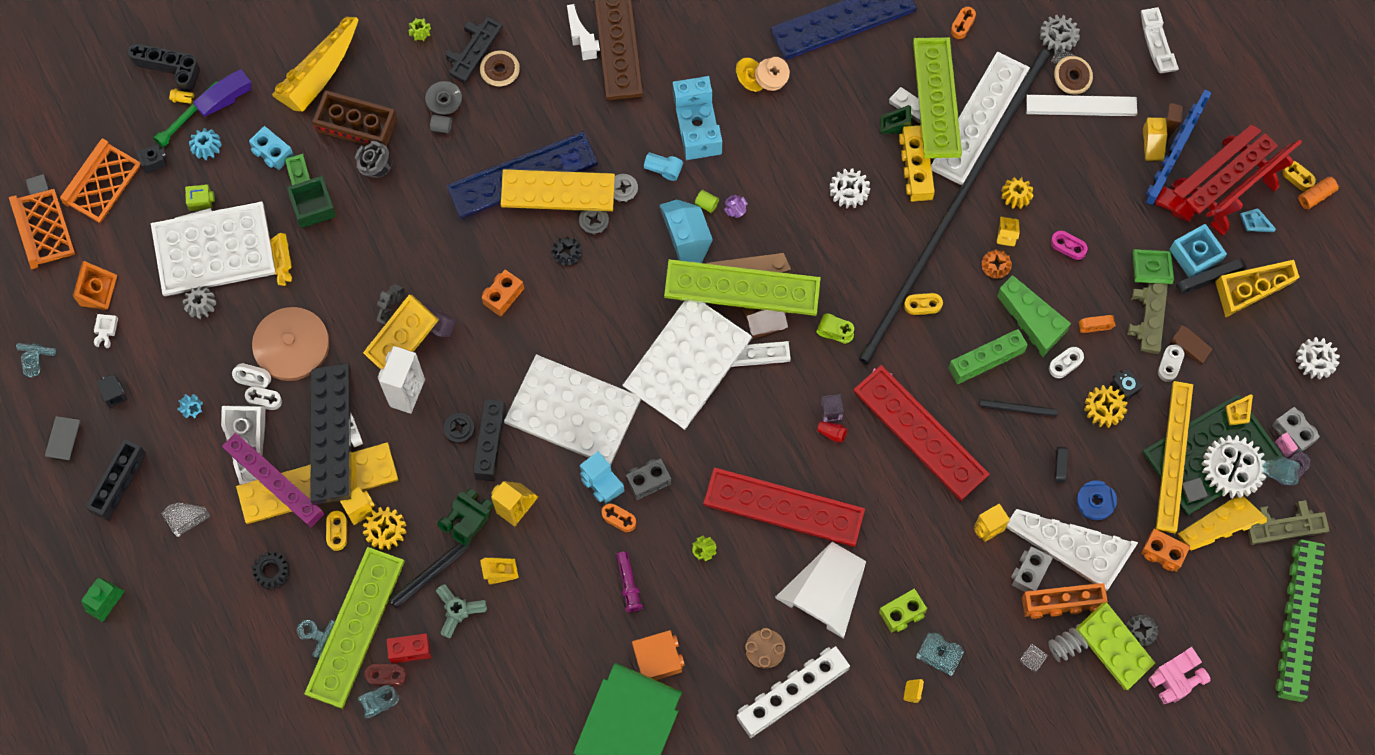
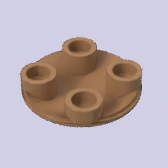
M769 628L756 631L748 638L745 645L747 658L756 667L772 668L778 665L784 658V640L777 632Z

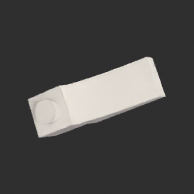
M574 4L567 5L573 45L581 46L583 60L597 58L596 51H600L599 41L594 39V34H589L583 27L577 16Z

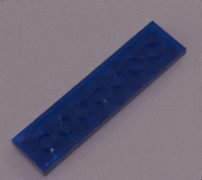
M843 0L772 26L771 33L784 60L916 12L917 7L913 0Z
M583 131L447 185V188L460 219L501 204L503 170L582 172L597 166L598 162Z

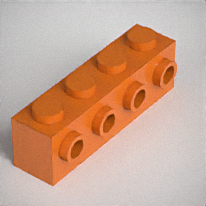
M1104 583L1026 591L1022 596L1025 617L1031 616V619L1041 618L1044 614H1050L1054 617L1062 615V612L1079 614L1082 613V610L1089 609L1090 612H1094L1103 602L1108 603Z

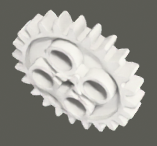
M1228 435L1226 441L1221 437L1218 442L1214 441L1212 443V447H1208V453H1205L1203 456L1206 460L1202 462V465L1206 466V468L1203 469L1202 473H1208L1205 480L1212 481L1209 485L1210 487L1217 486L1216 493L1223 490V496L1230 493L1231 498L1235 494L1241 498L1243 493L1248 497L1251 491L1255 493L1257 487H1261L1263 484L1261 481H1264L1266 478L1263 473H1266L1268 470L1262 466L1267 461L1261 460L1264 453H1257L1260 447L1253 448V441L1247 444L1245 437L1242 441H1239L1237 435L1234 440ZM1224 452L1231 453L1232 458L1227 457ZM1238 452H1240V458L1235 466L1236 471L1232 475L1231 482H1229L1228 478L1233 470V463L1237 459ZM1243 459H1248L1251 465L1245 464ZM1218 469H1223L1226 475L1220 474ZM1237 476L1243 477L1245 482H1240Z

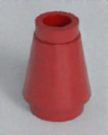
M820 421L817 432H820L836 443H842L846 437L847 428L842 424Z

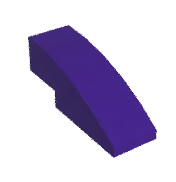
M240 69L210 87L193 104L202 116L205 117L234 103L236 97L251 91V81Z

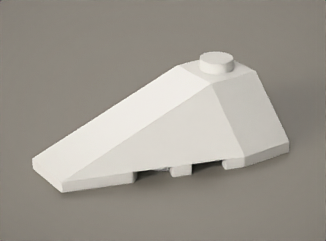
M222 406L221 426L227 441L236 432L262 456L266 406ZM233 458V465L239 484L257 480Z

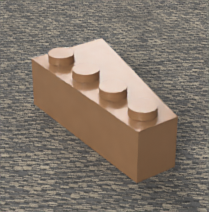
M784 253L706 263L791 273V268Z

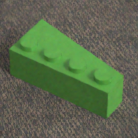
M1013 275L1000 288L997 297L1011 316L1013 315L1017 320L1020 328L1029 336L1032 344H1035L1041 356L1044 357L1066 334L1071 323Z

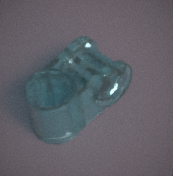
M1286 457L1265 461L1263 467L1268 477L1286 485H1296L1299 483L1297 472L1298 468H1300V463L1289 460Z
M386 685L360 696L358 702L363 706L365 718H370L396 705L399 701V694L393 687ZM387 692H392V698L384 701V695Z

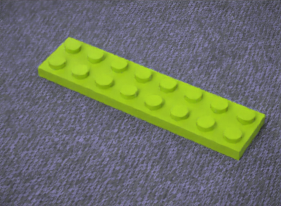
M950 37L913 38L924 158H961L962 148Z
M669 259L664 298L816 316L821 277Z
M367 547L304 693L306 696L343 709L405 563L403 559Z

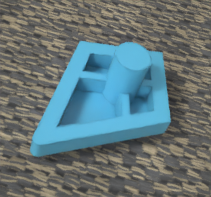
M1258 208L1240 214L1246 231L1275 232L1276 230Z

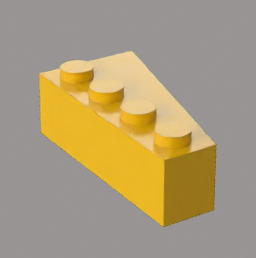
M1290 260L1222 275L1215 282L1225 317L1294 283L1299 278L1295 261Z

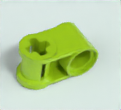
M825 313L816 332L824 338H830L847 344L853 340L854 325L849 321Z

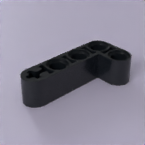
M132 44L128 48V55L135 66L175 74L174 79L180 91L191 92L194 89L200 67L193 55L142 44Z

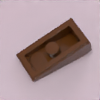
M1169 104L1167 138L1173 134L1182 121L1184 107L1181 105Z
M1184 325L1180 327L1170 342L1172 345L1180 346L1185 354L1201 364L1204 363L1213 350Z

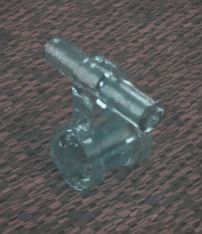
M17 343L16 345L17 350L26 351L21 356V363L23 365V373L28 377H34L40 373V354L55 356L56 349L42 347L41 344Z
M305 620L297 626L296 632L301 639L313 638L319 641L312 656L320 657L335 621L330 620L323 633L317 630L316 624L311 620ZM309 625L311 633L309 632L305 635L302 627Z

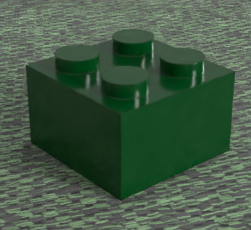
M323 176L287 187L301 229L337 217Z

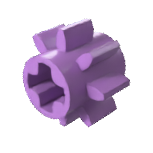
M732 195L726 199L724 210L728 216L731 215L738 218L745 214L748 203L744 197Z

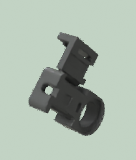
M394 284L390 286L387 292H381L380 300L377 303V306L381 307L377 317L378 322L385 325L391 318L389 316L390 313H388L391 311L389 308L390 304L395 305L401 300L405 291L403 287Z

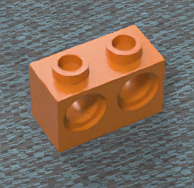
M504 270L495 277L494 283L490 288L487 287L483 291L481 297L483 305L500 317L524 290L523 281L507 270ZM505 283L512 284L510 287H503ZM493 297H500L496 302L491 301Z
M1153 529L1140 554L1144 555V558L1148 561H1156L1162 564L1163 568L1168 571L1177 572L1190 546ZM1151 544H1157L1160 551L1153 550ZM1169 553L1176 554L1178 560L1171 559Z

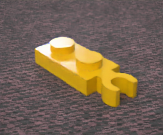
M279 233L270 239L275 275H278L277 283L278 285L285 286V281H292L291 274L288 271L291 268V260L286 234Z

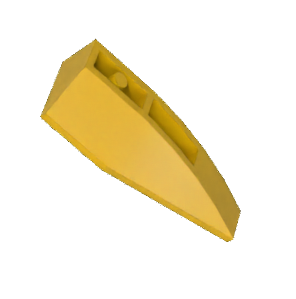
M344 18L340 25L301 63L287 73V78L275 87V92L272 96L292 110L303 112L324 88L339 66L353 37L358 18Z

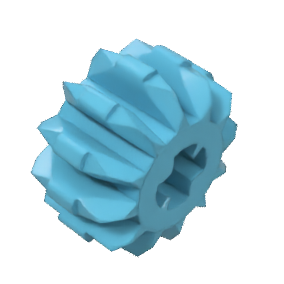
M204 128L202 132L197 130V135H191L192 140L189 141L191 152L199 159L203 157L207 160L208 156L214 158V153H219V148L222 147L219 135L215 134L212 129L207 131Z

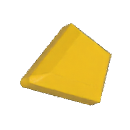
M1252 394L1226 406L1229 425L1249 423Z

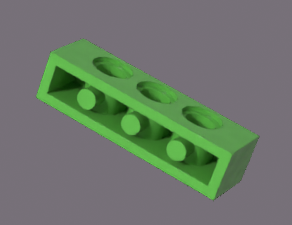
M1019 329L951 360L948 369L958 385L1023 354L1028 344Z

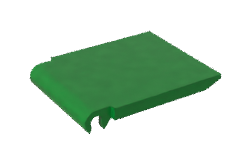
M615 663L608 679L604 678L573 754L661 755L679 710L676 707L683 692Z

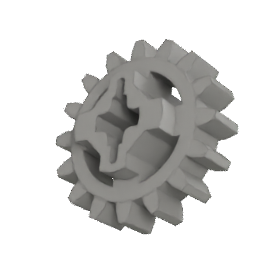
M1055 15V19L1049 17L1048 21L1043 22L1040 29V39L1043 40L1042 45H1048L1047 50L1053 48L1054 53L1057 50L1064 53L1065 49L1071 51V48L1076 46L1080 37L1078 35L1080 29L1076 28L1077 23H1071L1072 18L1066 20L1065 15L1062 16V19Z

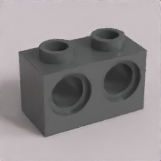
M661 458L658 460L652 459L645 464L646 466L641 468H633L626 475V481L636 501L671 484V477ZM658 470L662 474L659 477H654L652 472ZM636 479H643L644 483L636 485L634 481Z

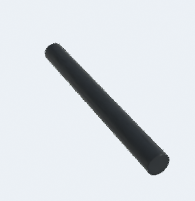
M980 399V407L1055 417H1057L1058 409Z

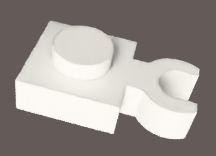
M97 314L94 333L98 335L94 339L96 347H99L101 341H105L104 346L106 348L110 347V340L108 338L109 336H115L118 322L117 316Z

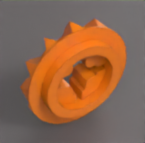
M996 249L991 252L988 251L982 259L983 271L992 278L1005 277L1009 274L1012 267L1010 255H1006L1004 251H997ZM996 258H997V260H998L999 263H1002V264H1000L998 270H997L996 265H995V264H992V263H994V261H995Z

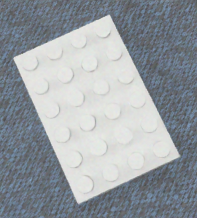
M263 202L151 223L162 294L164 296L189 292L191 288L197 290L198 286L204 289L275 274Z
M685 300L627 378L623 387L686 430L750 342L752 336L703 302Z
M536 355L504 423L588 458L599 451L611 465L641 398L631 392Z

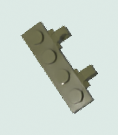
M1148 283L1147 288H1143V290L1134 289L1132 292L1131 300L1138 299L1145 305L1143 322L1138 326L1129 324L1127 335L1137 336V339L1141 340L1140 351L1160 353L1168 284Z
M1306 500L1298 501L1295 504L1298 506V512L1294 517L1278 520L1271 518L1267 513L1268 506L1260 507L1258 510L1267 517V522L1261 525L1257 523L1247 530L1250 544L1328 533L1330 530L1325 512L1313 514L1312 510H1308Z

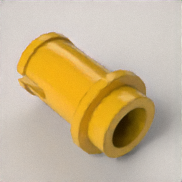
M175 88L174 90L171 89L169 99L173 103L178 101L193 104L194 93L178 91Z

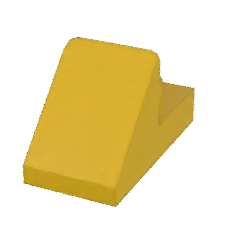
M1000 217L997 244L1015 246L1016 239L1019 238L1020 233L1019 219Z
M484 558L480 560L483 577L488 579L489 584L519 578L515 559Z

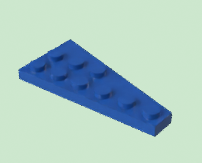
M1204 90L1198 103L1192 105L1169 150L1172 151L1171 155H1166L1162 163L1164 166L1163 170H1158L1154 178L1157 182L1154 186L1150 185L1146 193L1149 196L1146 203L1153 206L1195 127L1211 92Z

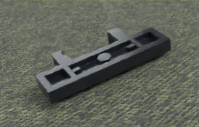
M488 16L482 24L477 26L468 21L464 26V31L470 32L472 39L465 50L458 54L450 52L449 49L445 54L446 60L451 62V66H453L449 72L450 76L466 84L502 30L503 24Z

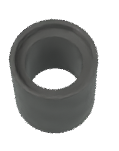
M432 115L430 130L449 134L452 118Z

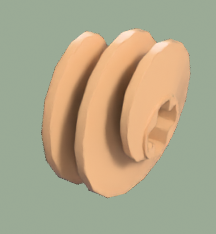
M779 57L764 59L755 70V79L762 88L775 91L785 85L789 79L790 70L787 63Z

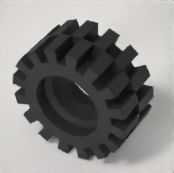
M265 552L264 556L260 554V558L254 560L255 565H252L254 579L264 589L274 590V587L277 589L281 588L280 585H285V580L289 579V564L279 553L271 552L269 554V552ZM269 564H276L278 566L277 575L271 578L264 575L265 567Z

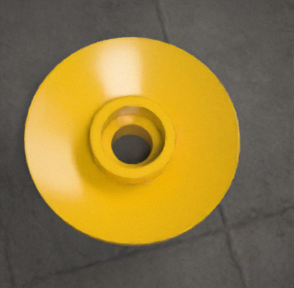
M743 58L736 65V74L739 81L750 91L758 92L763 88L755 79V70L759 63L752 58Z

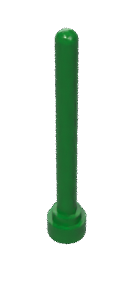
M194 104L165 131L158 132L153 137L159 146L164 148L169 143L170 136L197 110Z

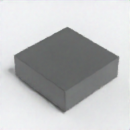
M44 174L26 179L30 195L49 190Z
M1201 478L1182 483V490L1188 503L1208 496Z

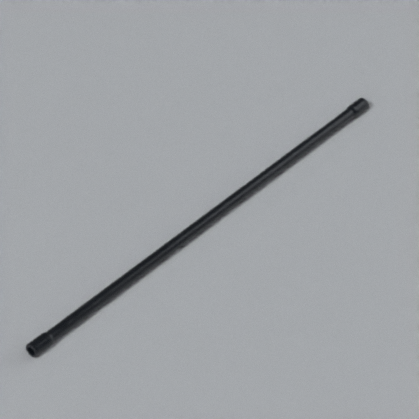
M1041 49L1037 55L1033 66L965 182L953 199L870 342L861 353L859 360L862 363L869 364L874 356L878 345L1038 73L1050 56L1049 51Z

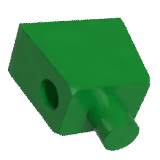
M97 578L81 602L87 613L103 622L125 590L109 580Z

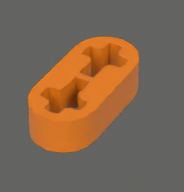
M964 7L960 10L951 28V35L954 38L962 39L970 30L976 16V12L972 7ZM970 14V17L965 21L964 16ZM962 25V30L957 32L956 30Z
M1105 315L1081 319L1078 321L1081 333L1112 329L1115 327L1114 316Z
M612 503L606 504L602 508V517L607 523L624 532H631L635 529L636 518L631 513ZM613 509L614 514L618 517L616 518L613 515L607 517L606 511H611ZM622 518L626 521L628 519H631L632 525H627L625 527L624 522L620 519Z

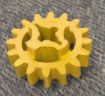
M1102 385L1100 390L1097 387L1094 388L1093 393L1090 392L1085 400L1087 406L1084 408V411H1089L1087 418L1093 417L1092 423L1094 424L1098 421L1099 427L1106 423L1107 428H1109L1111 422L1116 426L1119 422L1118 420L1122 421L1124 418L1123 414L1127 412V409L1124 408L1127 402L1122 401L1125 396L1118 395L1119 389L1115 392L1112 391V386L1109 389H1106L1104 385ZM1100 396L1099 401L1094 403V400ZM1118 410L1117 414L1112 416L1113 412Z
M380 507L378 513L371 511L373 516H367L368 523L363 524L364 528L367 529L363 531V534L368 536L366 538L367 542H372L373 548L379 545L380 550H383L384 546L391 550L392 544L397 547V540H404L401 534H406V530L403 528L406 526L405 521H402L403 516H397V510H393L391 513L389 507L386 508V511H383ZM391 518L397 522V526L391 524ZM387 524L389 529L386 528L385 531L382 532L381 529H384ZM372 532L378 533L379 538H375Z

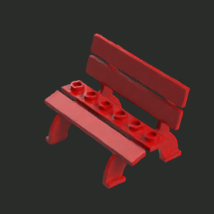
M1251 124L1238 136L1226 137L1222 142L1225 147L1188 179L1178 178L1170 186L1173 189L1172 193L1181 199H1184L1189 194H1193L1186 202L1198 214L1208 207L1210 211L1206 216L1210 217L1213 215L1214 221L1210 225L1223 236L1229 230V221L1226 215L1243 207L1238 197L1262 176V181L1273 191L1280 187L1276 172L1293 164V159L1288 154L1302 143L1301 140L1285 146L1267 161L1265 158L1278 145L1266 133L1250 145L1249 143L1262 132ZM1239 151L1242 152L1205 185L1199 186ZM1256 165H1258L1259 169L1256 172H1254L1248 179H1246L1241 185H1239L1220 203L1215 202L1221 195H1223L1228 189H1230L1235 183H1237L1242 177H1244L1249 171H1251Z

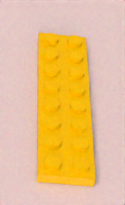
M388 442L351 453V491L358 487L364 491L398 481ZM311 465L281 473L310 499ZM258 480L236 486L246 524L291 512L285 504Z

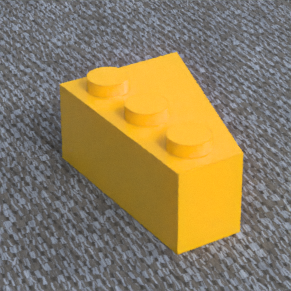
M503 481L501 485H497L491 493L496 513L514 527L539 497L521 483Z

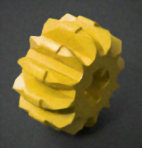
M1015 177L1012 178V181L1007 180L1001 190L1003 192L1002 199H1006L1005 204L1011 203L1012 209L1016 205L1020 209L1023 205L1027 206L1030 202L1029 200L1033 198V187L1029 186V181L1023 182L1022 177L1019 181Z

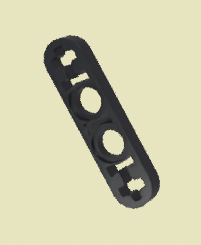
M1237 259L1182 280L1176 287L1179 293L1183 295L1215 283L1222 275L1244 271L1247 267L1243 259Z

